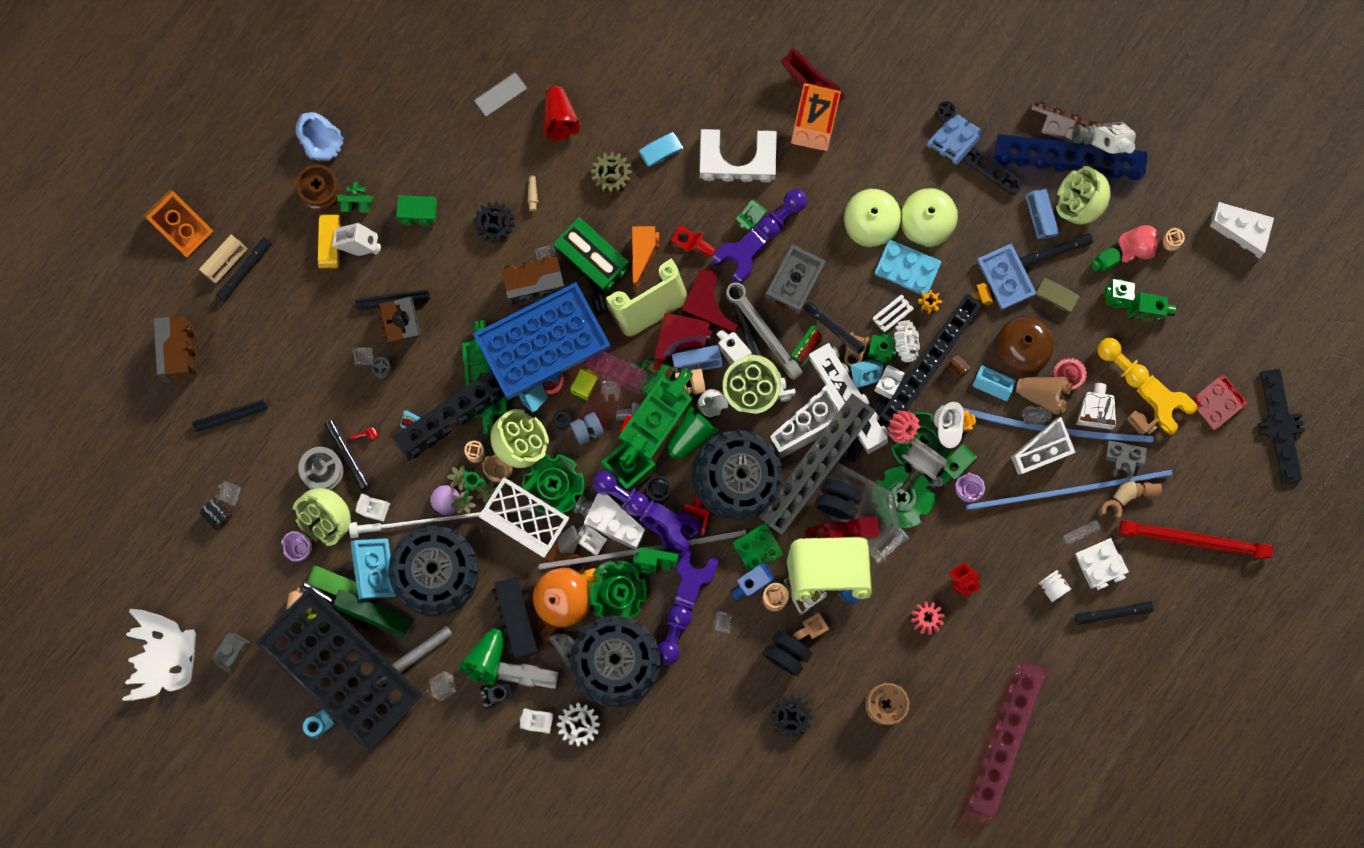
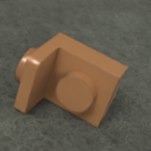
M1135 410L1127 418V421L1141 435H1144L1146 432L1150 435L1157 428L1156 423L1159 419L1156 418L1148 424L1146 417Z

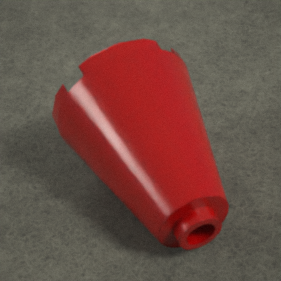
M552 86L546 91L543 133L552 140L568 139V135L573 133L574 136L580 131V122L564 89L559 86Z

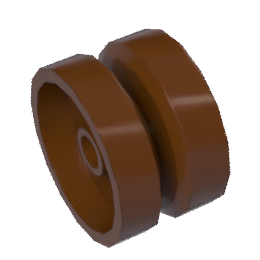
M318 164L307 166L296 179L298 195L307 208L313 211H325L337 203V195H340L341 189L335 174L330 168Z

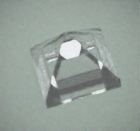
M553 244L535 249L538 262H542V258L546 256L556 257Z
M353 348L355 365L372 364L374 360L372 348Z
M717 611L713 622L715 631L730 633L731 614Z

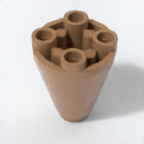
M1025 377L1024 379H1019L1016 393L1053 414L1059 415L1060 412L1064 413L1066 410L1067 402L1065 398L1066 394H1070L1072 383H1069L1067 377Z

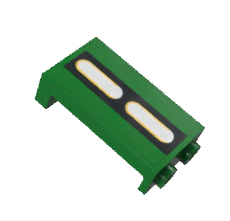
M580 217L553 243L554 249L559 254L562 253L603 293L606 290L610 291L616 285L615 281L619 277L623 278L629 271V261Z

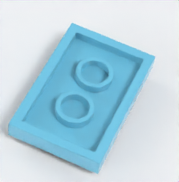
M889 240L874 275L919 294H922V292L928 294L942 261Z
M388 539L354 540L350 542L359 599L396 596L388 576L391 557Z

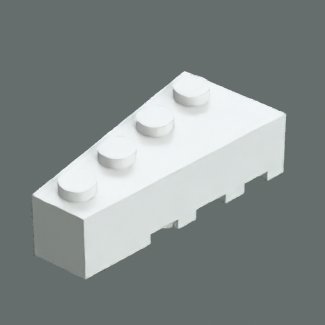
M828 385L770 436V444L775 449L774 451L779 459L818 439L841 409L840 404Z

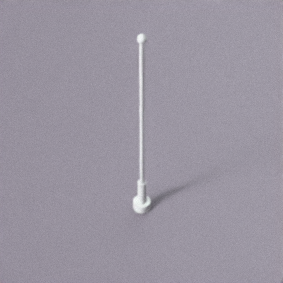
M531 507L520 509V511L528 510L532 512ZM495 510L494 512H502L503 510ZM481 512L383 525L376 523L358 526L357 522H352L349 526L350 537L357 538L359 533L381 531L382 528L478 517Z

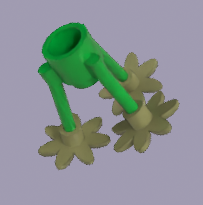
M461 466L459 471L452 467L453 474L447 476L448 479L453 480L450 487L458 484L459 490L462 491L464 484L466 488L465 492H461L460 497L452 496L456 502L451 503V506L458 507L457 513L462 512L464 509L469 514V508L476 507L474 503L470 502L473 499V496H468L470 490L480 492L476 499L483 497L485 504L496 490V487L493 488L495 482L491 481L487 485V482L483 478H479L475 472L465 471L464 466Z

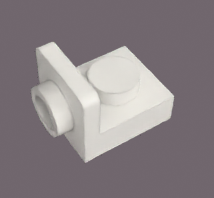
M887 365L874 391L891 399L904 376V372Z
M773 377L774 386H775V389H776V382H775V379H774V377ZM781 378V389L777 400L781 399V402L792 400L796 393L795 389L784 391L786 383L785 379Z
M583 525L576 531L579 538L578 544L593 555H598L607 541L605 537L588 526Z

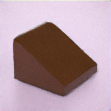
M959 355L953 357L948 364L960 377H963L971 368Z
M542 621L533 635L549 646L554 647L548 636L554 633L563 634L564 632L559 627Z

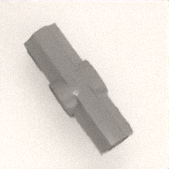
M500 663L498 680L516 682L519 685L528 687L540 686L556 689L558 672L538 669V667L522 664L519 666Z

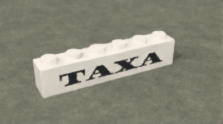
M828 343L809 354L811 363L824 384L829 386L841 407L852 393L867 405L869 404L867 397L859 393L858 389L860 387H855L854 380L848 375L850 371L845 363L841 364L838 359L840 355L835 347L832 348ZM876 412L857 435L868 454L888 443V431L877 422L879 417Z

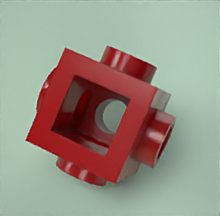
M965 562L949 572L953 581L951 583L952 588L956 593L960 592L964 598L981 588L978 582L980 580L978 573L972 570Z

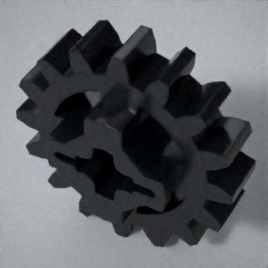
M495 201L494 206H491L490 202H487L488 207L485 208L481 205L482 211H476L478 218H474V222L477 223L474 225V228L479 230L477 232L478 236L484 235V241L490 238L491 243L494 242V239H497L500 243L501 237L508 239L507 232L513 233L510 227L515 226V223L511 221L514 219V215H509L511 209L505 210L504 203L498 206V202ZM483 217H485V218H486V222L483 223V226H482V219H483ZM490 218H491L492 220H494L495 222L497 221V222H498V226L495 225L494 223L491 224ZM505 219H507V223L504 228L502 224L505 221Z
M794 695L791 696L790 700L784 696V702L779 700L776 702L778 708L772 707L775 714H770V717L775 718V721L771 725H777L775 731L781 730L782 737L787 733L789 734V739L792 738L793 734L798 738L800 737V731L804 734L807 732L805 726L811 727L808 720H812L813 716H809L808 713L812 709H806L808 702L802 704L801 697L796 701L794 700ZM788 704H795V705H797V707H796V708H789V707L786 706V705H788ZM779 711L783 713V720L781 722L778 719ZM787 712L790 713V714L795 713V714H796V716H795V720H796V721H793V720L788 721V720H787V718H788ZM802 712H804L805 716L804 723H802L800 720V714ZM794 726L797 729L788 730L785 727Z

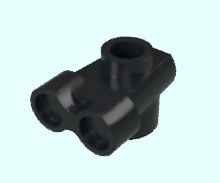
M510 684L480 687L485 709L493 708L495 704L513 698ZM502 689L505 692L504 697L500 696V691Z

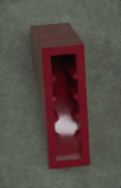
M700 269L684 303L682 314L690 318L709 321V326L720 331L725 330L727 334L736 333L737 325L722 314L715 300L714 291L718 276L709 269H705V271Z
M665 313L654 357L653 369L661 370L665 360L680 349L688 347L705 348L706 340L710 341L712 330L709 329L710 322Z

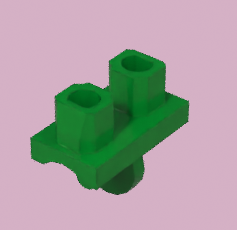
M354 182L353 187H346V192H352L353 195H337V201H340L341 211L351 212L352 202H359V212H369L374 196L358 195L359 193H365L366 189L365 187H359L358 182Z

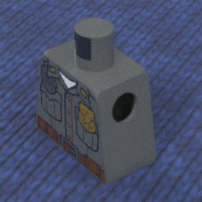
M228 633L213 657L215 665L233 674L251 642L236 633Z

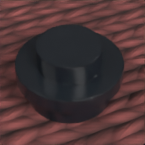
M559 411L554 415L553 425L556 429L566 430L570 427L572 418L569 413Z

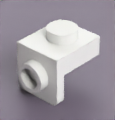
M361 494L355 511L364 517L384 522L390 503Z
M523 709L520 717V728L528 731L550 733L553 714Z

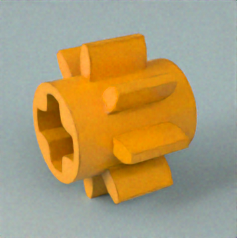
M931 289L928 294L922 292L921 296L924 299L918 300V303L922 304L921 311H928V315H930L932 310L938 312L939 308L936 305L942 304V301L938 300L939 293L934 294ZM928 299H931L932 305H929Z
M968 410L964 411L963 433L973 430L972 425L976 423L975 415H970Z

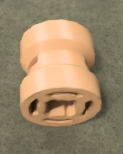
M1177 228L1170 229L1162 240L1164 248L1168 251L1178 250L1184 242V233Z
M470 441L466 444L464 452L467 459L472 463L481 462L485 456L482 444L478 441Z

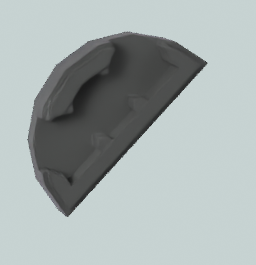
M554 633L548 636V639L570 669V654L575 641L570 636L562 633Z

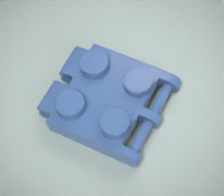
M956 115L954 119L951 118L946 121L929 140L927 146L935 148L940 152V155H946L957 165L980 140L981 129L972 123H968L963 117Z

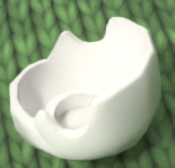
M709 389L699 398L698 409L704 416L713 417L720 415L721 410L728 408L729 403L723 392Z

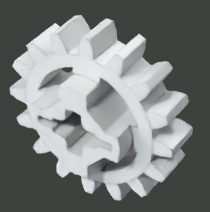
M910 320L898 322V326H896L897 332L894 334L895 349L899 352L902 361H915L916 357H918L917 351L920 349L918 331H915V326H913V322H910Z
M577 703L576 708L569 705L570 710L563 709L565 715L558 717L562 720V723H557L558 727H562L558 733L565 734L563 737L564 741L570 739L569 745H572L574 742H576L577 747H580V742L588 745L587 739L593 741L592 735L599 733L595 730V727L600 726L599 723H595L598 715L592 716L594 710L587 711L588 705H585L583 708H581L580 703ZM575 712H580L578 716L574 718L569 717L571 714ZM587 715L591 719L592 726L586 724L585 719ZM581 720V723L584 727H579L578 730H576V727L573 723H578V721ZM565 724L571 726L572 731L570 735L566 731ZM583 732L588 733L586 736L582 738H577L578 735Z

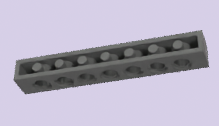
M852 393L781 486L777 498L759 517L782 535L876 411Z

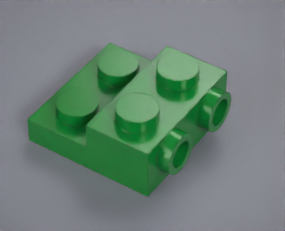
M640 547L639 553L635 552L633 564L640 570V573L645 575L656 573L657 566H661L662 570L672 571V569L677 568L678 554Z

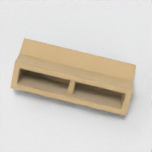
M230 235L199 270L216 284L247 248L234 236Z

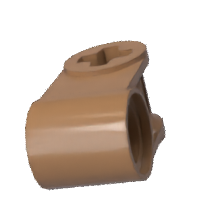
M852 332L850 333V335L865 345V349L858 355L848 346L846 347L847 350L843 363L847 365L849 371H851L852 364L849 363L848 358L854 357L857 359V363H860L863 354H865L869 337L863 338L854 335Z

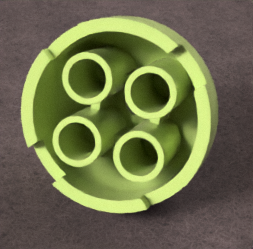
M1083 166L1078 171L1073 170L1063 180L1057 193L1060 196L1059 204L1056 206L1058 214L1075 224L1083 225L1097 220L1105 212L1110 201V186L1107 179L1100 172L1088 166ZM1072 188H1076V189L1080 190L1081 193L1078 194V193L1072 191L1071 189H1072ZM1065 204L1070 206V210L1076 214L1069 212Z
M926 188L916 191L905 201L901 211L900 223L903 232L911 241L927 247L937 246L951 237L957 225L958 212L950 196L941 190Z
M866 189L854 195L848 202L844 213V224L848 235L855 242L866 247L888 243L897 234L901 222V211L898 203L890 194L879 189Z
M748 355L736 360L728 367L723 379V393L726 400L733 408L740 412L757 414L766 411L775 403L781 389V378L777 368L770 360L759 355ZM738 364H742V365L740 366L741 369L738 371L737 368H736V366H737ZM773 377H774L775 382H776V389H775V386H774Z
M521 409L509 410L502 415L493 425L490 436L491 445L497 457L505 464L515 468H526L538 462L545 456L546 445L549 443L547 432L542 423L536 417L532 418L524 413L525 410Z
M325 488L311 489L298 498L293 505V510H296L298 517L296 519L298 526L315 542L319 539L326 543V546H332L349 529L351 521L349 509L344 500L331 490ZM319 517L321 520L312 528V533L308 525ZM337 527V530L332 535L327 536Z

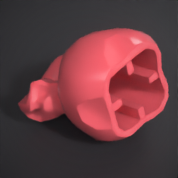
M1143 225L1123 233L1118 239L1122 250V262H1129L1134 260L1135 257L1140 259L1154 257L1158 241L1157 230L1152 226Z

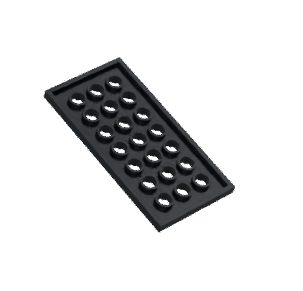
M311 586L255 642L272 661L368 753L423 696L409 680ZM308 609L316 611V617L312 620H308L305 617V612ZM327 622L330 624L331 628L328 633L320 632L319 626L321 623ZM294 623L302 625L301 633L294 634L291 631ZM310 636L315 637L317 640L316 645L312 648L307 647L305 644L306 639ZM336 636L344 638L343 646L336 647L333 640ZM286 637L289 643L286 648L278 647L277 641L279 638ZM352 649L357 650L359 653V657L354 661L349 660L347 656L348 652ZM328 650L331 653L328 661L320 659L321 651ZM294 651L302 652L303 658L301 661L294 662L291 655ZM339 663L345 667V671L341 675L334 673V666ZM310 664L315 665L317 668V672L312 676L306 673V667ZM363 664H372L373 671L370 674H364L362 672ZM380 676L387 679V685L383 688H379L376 685V679ZM351 677L358 678L359 685L357 688L352 689L348 686V680ZM329 678L331 686L328 689H322L320 687L321 679ZM393 690L401 692V699L399 701H392L390 699V693ZM339 691L345 694V700L341 703H337L334 700L335 693ZM371 691L373 693L372 701L364 702L362 699L363 692ZM380 704L387 706L388 711L384 716H379L376 713V708ZM352 705L359 707V714L355 717L350 716L348 713V709ZM365 719L373 721L374 726L371 730H365L362 727Z

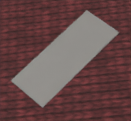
M514 73L474 101L484 115L487 116L526 90L527 87L518 75Z

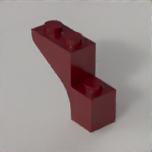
M792 48L781 60L782 65L798 87L803 88L805 83L841 91L838 105L846 97L838 84L831 82L821 75L797 50Z
M877 517L856 518L847 522H826L805 529L806 539L861 537L870 540L880 537Z

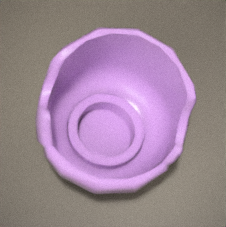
M971 473L959 476L955 484L956 494L965 502H975L983 497L985 491L984 481L979 476Z
M449 485L439 486L432 492L430 497L431 506L443 516L453 515L457 512L458 507L451 506V503L456 502L452 496L460 497V494Z
M292 531L286 534L281 541L284 548L283 554L291 561L301 562L307 559L312 551L311 540L301 532Z

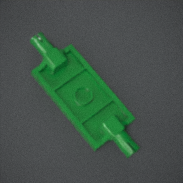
M478 321L473 322L474 333L485 328V321H480V329ZM475 338L471 342L462 343L466 387L491 370ZM503 397L499 403L488 407L481 415L474 417L482 418L483 435H489L488 427L491 434L495 416H502L507 412L506 397Z
M682 368L677 378L672 381L660 376L617 437L628 445V448L619 459L621 463L626 460L624 465L629 467L638 453L647 460H650L692 400V397L684 391L685 385L693 376L691 371L687 373V368Z

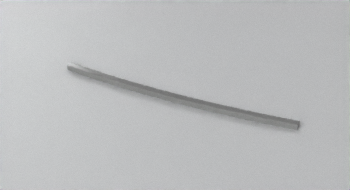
M746 530L688 540L689 546L744 536ZM663 545L646 547L647 549L659 551L666 550ZM639 549L539 564L538 568L541 570L635 555V552L639 553Z

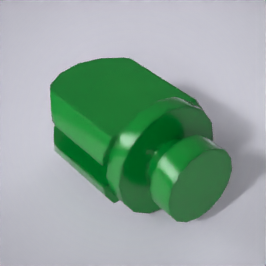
M1114 248L1106 249L1094 258L1095 260L1091 262V267L1095 272L1099 270L1107 271L1118 264L1120 254Z

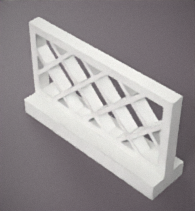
M503 477L478 516L544 558L569 520V517ZM505 483L512 486L514 495L502 496L501 488ZM515 489L520 491L521 493L516 494ZM517 496H528L530 505L519 507ZM514 497L517 508L506 510L503 499ZM501 500L502 512L495 513L489 509L493 501ZM533 506H544L546 515L535 518ZM531 507L533 518L522 521L520 509ZM517 510L520 521L511 523L508 521L507 512ZM504 513L505 518H503L502 516H500V515H498V514ZM558 515L564 519L560 526L552 528L550 516ZM547 517L550 529L538 531L536 520ZM534 520L536 532L527 533L524 531L523 523ZM550 531L552 539L548 545L541 541L539 533Z

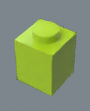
M580 369L570 389L571 393L588 401L598 383L596 373L589 369H586V371Z

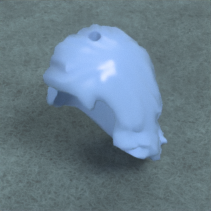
M316 112L304 113L299 116L296 123V135L300 140V144H303L309 159L322 160L323 162L331 161L333 157L337 156V152L341 151L340 147L343 145V138L336 126H333L326 118Z

